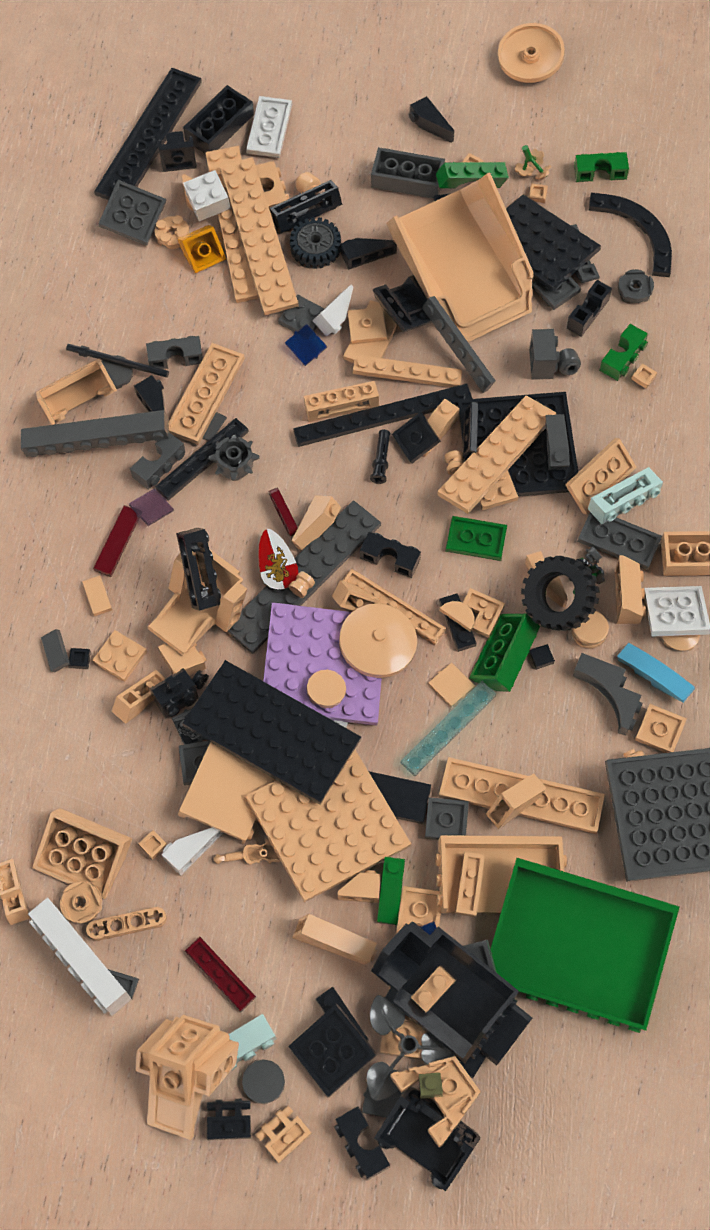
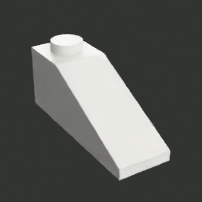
M352 285L346 288L312 320L326 337L330 333L336 334L342 328L340 324L346 318L353 291Z
M209 828L180 838L173 844L169 843L163 849V859L181 876L223 832L215 828Z

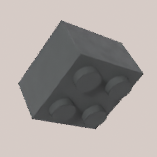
M532 329L529 346L532 380L553 379L554 372H557V362H559V351H556L558 336L554 335V329Z

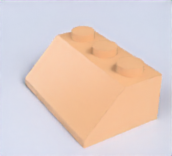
M619 555L614 571L617 624H640L642 618L646 615V607L642 606L645 590L641 588L644 573L640 571L639 563Z

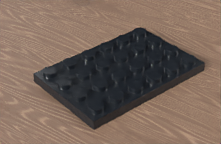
M524 194L506 208L533 270V278L551 291L556 290L601 250L600 244Z

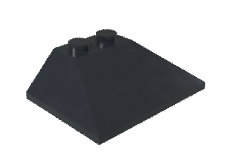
M414 275L409 276L401 286L389 289L385 284L373 289L375 298L403 332L432 322L422 309L428 299Z

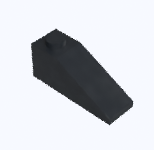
M427 96L410 104L409 118L419 128L450 143L454 141V129Z
M355 238L340 243L341 255L348 270L397 253V245L394 240Z
M153 375L134 385L136 396L148 412L165 411L162 391L164 387L159 379L156 381Z

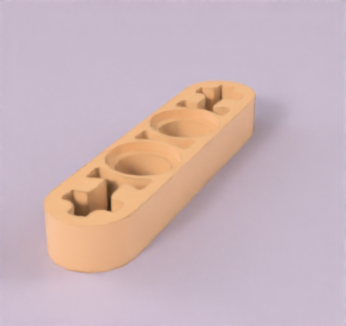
M153 907L94 920L88 924L86 932L92 940L100 941L161 927L166 923L167 916L162 908ZM157 912L159 915H163V917L159 918V922H156L155 919L148 920L150 923L148 925L144 916L147 914L148 918L155 917ZM136 916L143 919L139 927H134L131 924L132 919ZM120 921L122 928L117 932L112 931V923ZM107 923V929L109 933L106 934L105 930L98 931L97 936H95L94 933H91V931L94 930L95 926H98L99 929L105 928L104 924Z

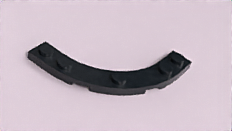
M591 192L589 211L612 213L634 220L636 225L650 238L653 249L652 276L670 277L672 249L669 236L661 222L649 210L634 201L620 196Z

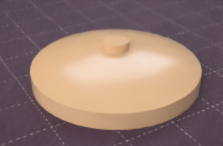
M539 23L519 25L507 32L500 41L498 47L500 67L510 78L520 82L534 83L543 81L554 75L561 67L564 60V43L561 36L549 26Z
M369 604L354 610L345 619L340 631L339 645L344 659L354 670L369 677L385 678L400 673L410 664L416 651L417 636L413 624L401 611L384 604Z

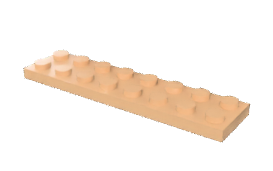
M526 395L477 448V452L472 453L438 490V496L468 514L546 428L545 415H556V412Z
M448 757L439 797L469 801V804L490 809L501 793L529 776ZM539 779L547 789L537 801L518 815L597 834L605 794Z
M403 886L396 934L406 923L409 925L413 921L431 935L440 924L441 908L437 907V894H440V891ZM405 1014L404 1023L401 1027L395 1028L396 1031L404 1034V1036H414L418 1044L422 1046L421 1038L426 1031ZM392 1031L382 1035L380 1053L399 1056L401 1053L398 1048V1043L401 1040L400 1037ZM417 1049L409 1055H404V1057L422 1060V1050Z

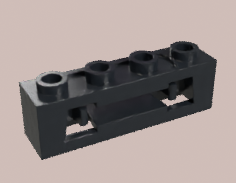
M329 180L271 207L270 211L275 226L283 233L289 231L295 225L298 226L300 221L304 224V219L308 218V220H311V217H319L323 213L336 209L342 205L338 187L332 180ZM325 189V192H323V193H321V194L319 193L318 195L315 194V193H317V192H319V191ZM286 206H291V208H286V210L282 212L280 211V209L285 208Z
M198 527L176 533L192 608L200 611L220 605L221 593L216 584L217 574L212 565L213 555L208 546V533L205 529ZM192 551H193L194 553L196 552L197 560H198V565H197V561H196V556L192 554ZM199 570H200L202 582L205 583V586H203V585L201 584L200 575H199Z

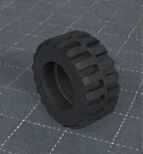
M549 556L544 558V561L539 560L535 563L536 568H530L527 572L530 574L529 577H524L525 589H521V594L525 595V599H522V604L527 606L525 611L528 616H532V620L537 624H541L542 627L558 631H568L571 628L576 629L581 626L582 622L586 623L590 619L588 616L596 611L593 608L594 604L599 603L596 593H600L599 587L595 585L597 579L596 576L591 574L592 570L584 566V563L564 556ZM559 575L569 577L575 587V596L572 604L562 612L552 610L546 600V590L549 583Z

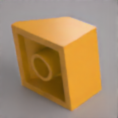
M206 225L177 239L185 258L195 273L226 260L213 226Z

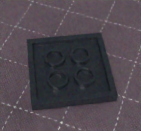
M338 1004L329 1009L288 1046L327 1097L332 1096L378 1055Z

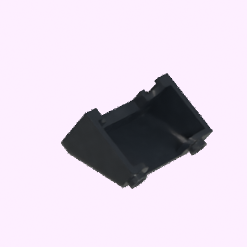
M410 1087L400 1096L374 1139L384 1149L388 1150L389 1148L394 1149L398 1147L431 1172V1182L436 1188L447 1191L480 1141V1136L476 1131L460 1121L439 1148L429 1134L428 1129L445 1118V1116L432 1099L421 1098L420 1091Z

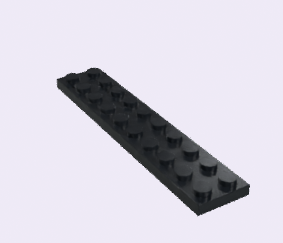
M175 68L170 69L94 190L96 196L109 200L118 180L138 187L159 153L158 140H162V144L166 142V133L172 132L201 85L202 80L200 77Z

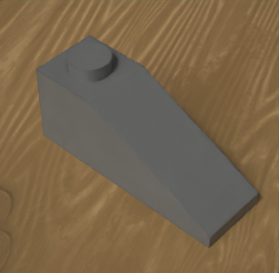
M564 414L545 415L548 470H567L570 463Z

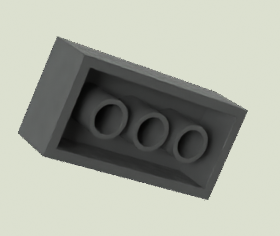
M378 147L371 172V188L434 198V195H439L440 192L436 172L444 164L445 159Z

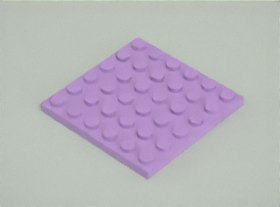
M272 603L263 681L333 721L338 720L377 726L381 678L369 677L354 670L346 662L340 650L339 636L341 627L345 619L352 612ZM320 670L335 671L345 681V696L342 702L333 708H321L317 704L312 703L307 696L306 688L309 678Z

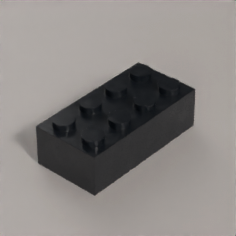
M226 85L183 127L185 141H189V136H192L194 147L203 153L219 150L254 115L253 101Z

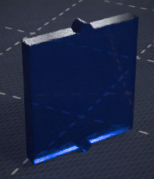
M308 324L298 332L295 331L294 335L285 342L287 347L304 366L313 359H317L318 355L327 348L326 344Z

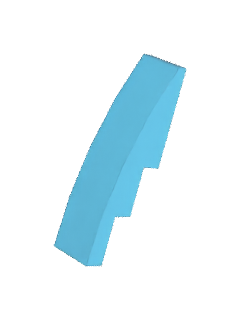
M630 643L617 656L618 661L633 668L635 674L650 681L653 687L683 703L695 690V687L678 673Z

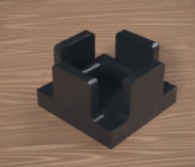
M183 131L166 133V144H162V140H158L163 172L197 168L192 136H189V141L185 142Z

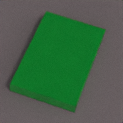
M452 516L445 552L501 561L507 525Z

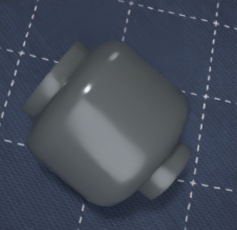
M566 348L559 352L558 369L564 375H573L579 370L581 360L574 349Z

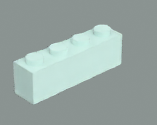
M263 1014L229 1034L230 1040L239 1042L237 1062L233 1069L237 1067V1063L241 1060L248 1061L256 1056L255 1052L261 1048L266 1050L275 1044L273 1041L276 1040V1036Z

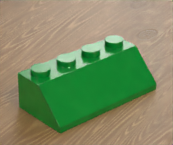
M500 614L469 679L495 691L510 692L541 626L535 623L528 614Z

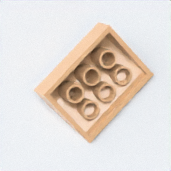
M59 808L50 814L32 868L68 884L75 882L90 883L99 890L101 897L106 899L126 858L132 838Z

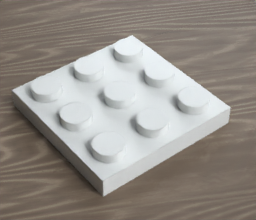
M702 586L644 588L651 636L710 634V623Z

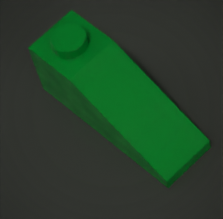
M385 857L377 923L398 924L405 859Z

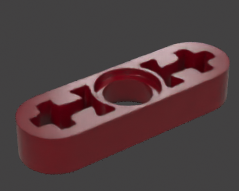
M278 487L269 490L271 501L288 535H295L298 527Z

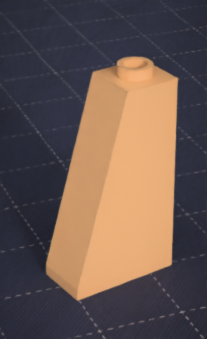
M307 914L299 919L292 937L298 941L364 965L373 961L377 954L375 949L376 942L311 914Z

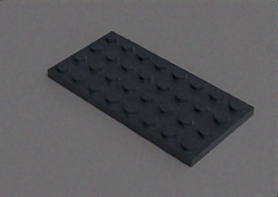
M226 660L182 723L185 728L319 805L323 802L361 740L360 735Z

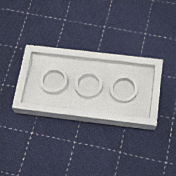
M259 96L246 148L247 154L280 158L292 108V100Z

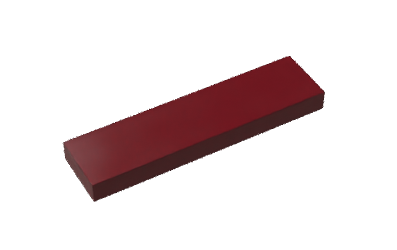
M123 506L93 568L94 571L112 577L142 515L140 510Z
M201 937L196 939L185 950L187 955L240 1012L256 998L251 990Z

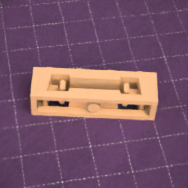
M375 381L304 396L308 422L378 407L379 394ZM369 401V404L363 405V402ZM319 411H323V413H326L318 415Z

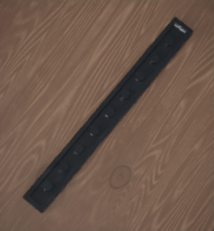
M463 384L293 428L298 447L413 418L419 412L423 414L432 413L444 399L458 406V400L473 398L468 385Z

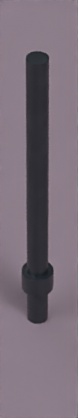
M69 343L66 346L67 351L78 353L82 357L87 358L89 356L166 378L169 376V371L94 351L87 346L81 345L80 347Z

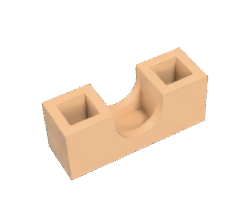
M274 161L256 165L262 188L272 189L264 192L269 210L271 207L288 200V194L284 193L286 191L284 181H280V169L275 166ZM286 206L285 208L280 209V211L282 212V211L286 210V208H288V206Z

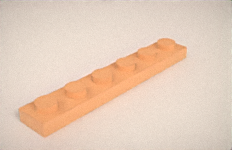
M355 355L353 374L455 387L461 384L462 369Z

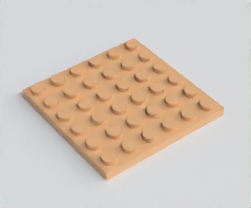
M356 750L352 753L321 805L278 780L246 795V800L304 902L384 861L385 857H391L411 846V842Z

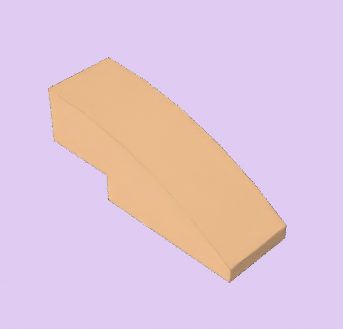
M541 551L526 556L525 564L528 570L530 568L535 569V563L539 560L544 561ZM557 576L549 583L546 595L561 607H566L568 597L560 577Z

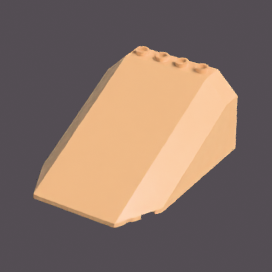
M487 173L478 181L400 218L394 216L386 223L393 240L427 299L432 296L436 297L467 342L532 312L533 270L490 173Z

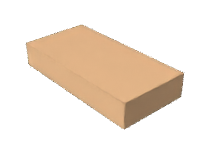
M101 576L82 581L94 617L112 611Z

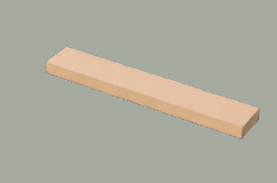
M353 569L342 580L354 584L380 600L378 604L388 605L401 611L411 621L415 632L436 645L446 631L444 626Z

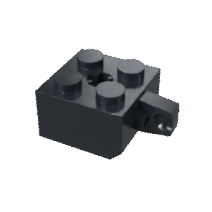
M184 668L154 687L149 688L154 702L165 719L169 716L177 715L182 708L192 706L199 699L196 686Z

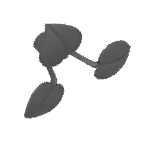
M380 995L375 997L371 1005V1025L380 1035H386L392 1031L400 1037L401 1040L398 1043V1048L401 1053L390 1067L385 1062H378L369 1068L366 1081L373 1100L386 1099L399 1090L390 1076L392 1073L397 1072V1070H394V1067L404 1055H409L417 1049L422 1050L421 1058L427 1065L431 1062L455 1056L427 1032L421 1038V1046L414 1036H404V1034L396 1031L395 1028L401 1027L404 1023L405 1014Z

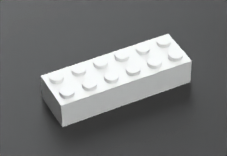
M48 897L28 913L32 918L29 923L40 936L45 934L42 937L43 940L53 951L57 949L55 954L65 966L70 964L68 968L70 973L78 982L84 981L80 985L91 998L97 997L93 1001L104 1014L109 1012L113 1016L131 1000L124 988Z

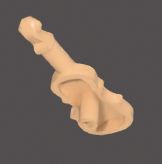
M265 839V843L262 845L257 843L254 845L248 844L244 847L243 851L227 853L222 856L216 854L213 858L217 864H220L222 861L229 862L244 859L248 864L260 863L261 860H267L269 864L281 862L268 839Z

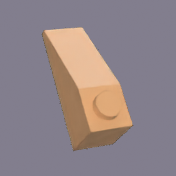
M446 399L440 403L428 419L429 424L440 440L459 419L460 408ZM430 449L423 456L426 457L432 449Z
M314 496L291 541L300 551L313 540L320 537L334 523L341 506L332 496Z
M157 670L153 671L116 696L112 712L126 724L139 715L153 701L149 688L154 687L166 678Z

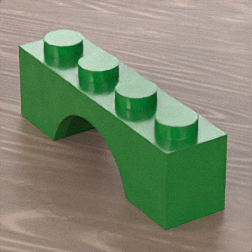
M444 162L436 172L440 189H455L462 184L478 181L487 173L491 174L496 187L500 188L509 178L505 162Z

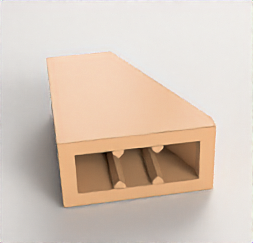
M533 773L501 793L486 815L500 829L537 801L547 788Z

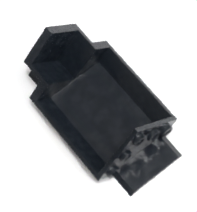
M413 921L409 925L406 923L382 949L371 970L372 973L390 986L385 998L464 1063L470 1057L475 1059L478 1053L481 1052L497 1066L533 1019L516 1005L517 1000L515 997L519 991L439 926L429 935ZM439 966H442L456 981L431 1009L425 1012L411 997Z

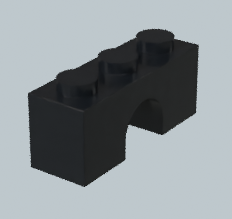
M596 280L587 292L582 306L578 304L568 317L566 329L582 337L610 300L612 288Z
M368 532L360 549V559L376 565L383 556H393L396 559L395 572L409 578L413 577L421 560V551L417 548L405 546L395 539L384 538L379 533Z
M358 1106L335 1119L337 1125L334 1128L340 1138L344 1136L348 1143L345 1149L350 1158H356L358 1165L355 1167L361 1178L365 1176L368 1181L390 1168V1164L380 1145L372 1150H365L360 1147L358 1137L361 1132L369 1128V1125Z

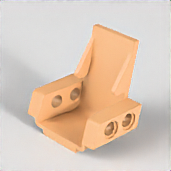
M210 550L213 555L212 565L217 574V588H219L221 593L220 605L200 611L192 608L181 554H179L174 560L168 588L175 594L157 618L148 626L152 633L182 656L214 624L227 632L239 620L247 588L241 584L243 578L239 576L240 571L212 550ZM192 551V554L196 556V561H197V565H198V560H197L196 552L194 553V552ZM199 570V575H200L201 584H202L203 586H205V583L202 582L201 574H200V570Z
M182 1015L180 1018L175 1017L173 1021L165 1019L137 1050L136 1071L150 1076L147 1125L192 1140L203 1094L210 1096L234 1068L237 1062L239 1042L230 1040L228 1033L220 1031V1026L186 1015Z

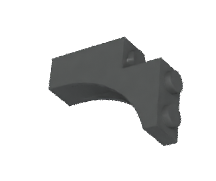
M581 653L573 677L591 684L607 698L617 717L618 733L626 736L628 730H633L636 722L633 716L635 713L639 714L643 704L639 702L641 695L623 688L627 677L623 676L626 669Z

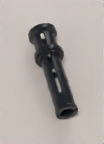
M385 429L379 431L376 459L372 462L373 474H371L370 480L377 484H383L387 481L385 474L389 466L386 460L390 431Z

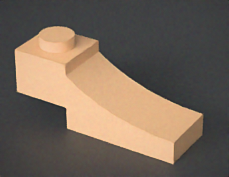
M13 859L0 863V897L10 926L30 919L27 902Z

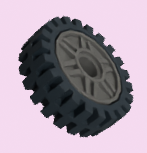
M311 217V221H309L307 218L304 219V224L300 221L298 226L295 225L291 231V253L302 266L305 264L307 268H310L313 265V269H317V265H319L320 268H324V264L329 266L330 261L334 263L341 252L340 231H338L337 226L334 227V223H329L327 219L322 221V218L318 217L316 221L315 217Z

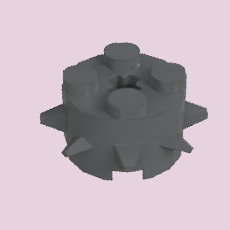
M233 435L231 439L227 437L220 442L217 441L216 453L209 456L210 461L217 463L218 469L215 474L221 473L232 481H238L249 473L252 474L253 461L260 459V455L251 451L253 441L247 442L241 437L237 439L236 435Z

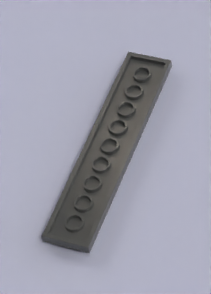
M353 500L320 537L309 543L294 558L298 566V574L303 571L315 581L314 586L307 590L306 596L300 598L289 588L277 591L266 586L241 611L239 620L227 632L253 654L268 639L272 603L301 606L363 544L368 532L374 533L381 526V522Z

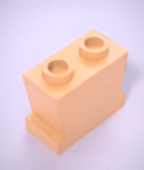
M165 643L158 647L160 655L172 674L177 673L182 668L186 670L188 675L206 669L204 662L207 660L202 651L198 652L196 650V643L183 656L171 646H166Z

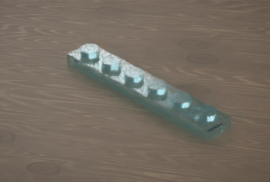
M481 681L401 760V764L411 774L416 776L496 697V693Z

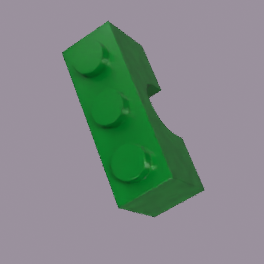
M627 152L576 155L574 162L576 182L593 181L595 171L597 170L606 171L609 174L610 180H627L629 172Z
M630 323L621 334L618 346L625 349V352H617L610 349L601 361L599 371L616 381L621 376L624 377L630 368L628 366L631 363L634 364L638 359L640 350L644 351L647 347L648 333Z

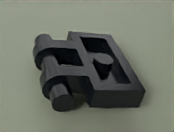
M241 1098L235 1099V1101L218 1099L216 1102H207V1111H216V1117H207V1140L251 1139V1116L242 1115V1110L251 1109V1101H242ZM223 1110H235V1116H223Z

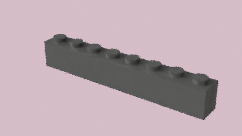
M160 410L21 429V449L26 457H37L38 455H54L60 452L70 453L76 450H90L91 448H107L114 445L124 446L129 443H144L145 441L152 440L161 441L169 438V419L165 411Z

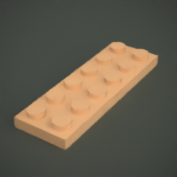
M211 343L169 421V433L197 445L200 444L245 359L244 354Z

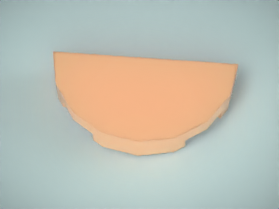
M451 601L440 607L439 611L471 632L474 626V614L466 604Z

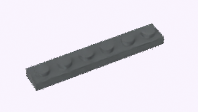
M430 297L422 307L425 314L435 325L483 393L488 391L496 380L436 297Z

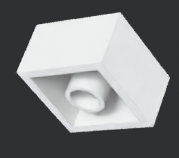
M216 170L183 183L186 195L198 221L231 209L229 198Z

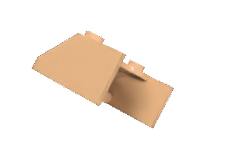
M97 359L37 391L36 395L50 423L54 425L55 421L57 423L66 418L65 414L67 411L97 395H104L106 397L117 391L102 361Z

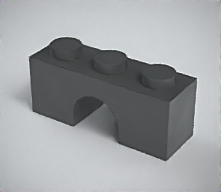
M188 336L187 338L180 339L172 338L166 341L146 343L149 366L168 369V360L174 355L182 356L185 359L186 366L201 364L203 360L199 336Z
M169 433L168 439L155 443L157 453L161 455L158 460L149 461L142 456L130 468L132 477L148 490L160 481V478L165 473H168L173 465L185 455L184 443L171 433Z

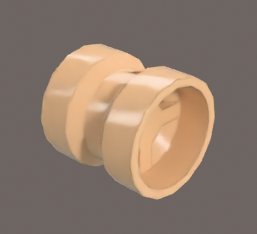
M451 451L445 455V462L448 464L447 472L451 476L463 464V453L461 451Z
M301 571L297 575L296 581L291 582L289 589L296 596L304 598L307 590L314 586L315 581L310 575Z

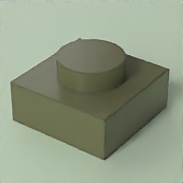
M441 1073L419 1074L421 1098L443 1096Z

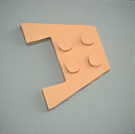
M456 1056L431 1062L421 1067H412L406 1071H397L390 1076L402 1093L419 1082V1074L441 1073L443 1096L432 1097L445 1118L428 1129L429 1134L439 1148L444 1144L480 1095V1090Z

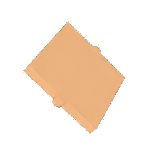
M450 663L444 670L438 671V675L428 682L451 707L461 699H465V695L475 688V685L453 663Z

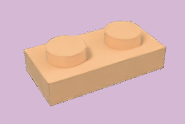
M439 966L411 998L425 1012H428L456 980L442 966Z

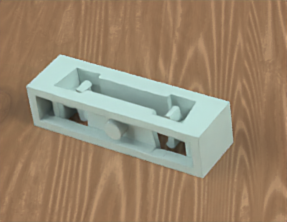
M648 467L591 497L588 510L601 524L607 521L611 522L618 515L626 514L631 508L637 505L641 506L646 500L657 497L661 492L660 489L663 481Z

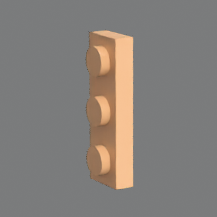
M464 852L455 914L471 917L477 916L485 855Z

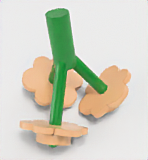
M528 145L522 146L526 159L524 164H516L515 171L521 176H531L534 169H538L539 172L535 177L536 180L547 177L551 165L545 166L543 169L539 166L544 163V153L537 149H533L530 152Z

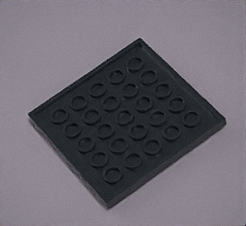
M566 392L528 394V397L556 412V415L564 414L570 466L567 470H548L545 428L508 469L517 495L529 496L569 492L565 484L578 473ZM526 395L458 400L462 445L464 410L471 402L478 403V448Z

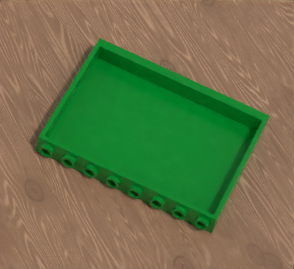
M516 858L490 949L496 973L518 991L526 993V998L538 1001L539 997L546 999V1004L558 1007L559 1004L567 1006L566 1010L578 1014L579 1010L587 1012V1017L596 1020L603 1017L608 1019L607 1023L620 1027V1023L629 1025L628 1030L638 1033L641 1032V1029L647 1031L680 906Z

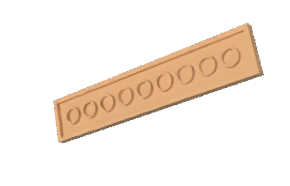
M239 146L205 152L209 172L216 170L226 193L227 190L220 165L242 160ZM230 203L231 209L219 213L218 216L236 303L259 299V295Z
M253 157L220 165L264 315L298 307V300Z

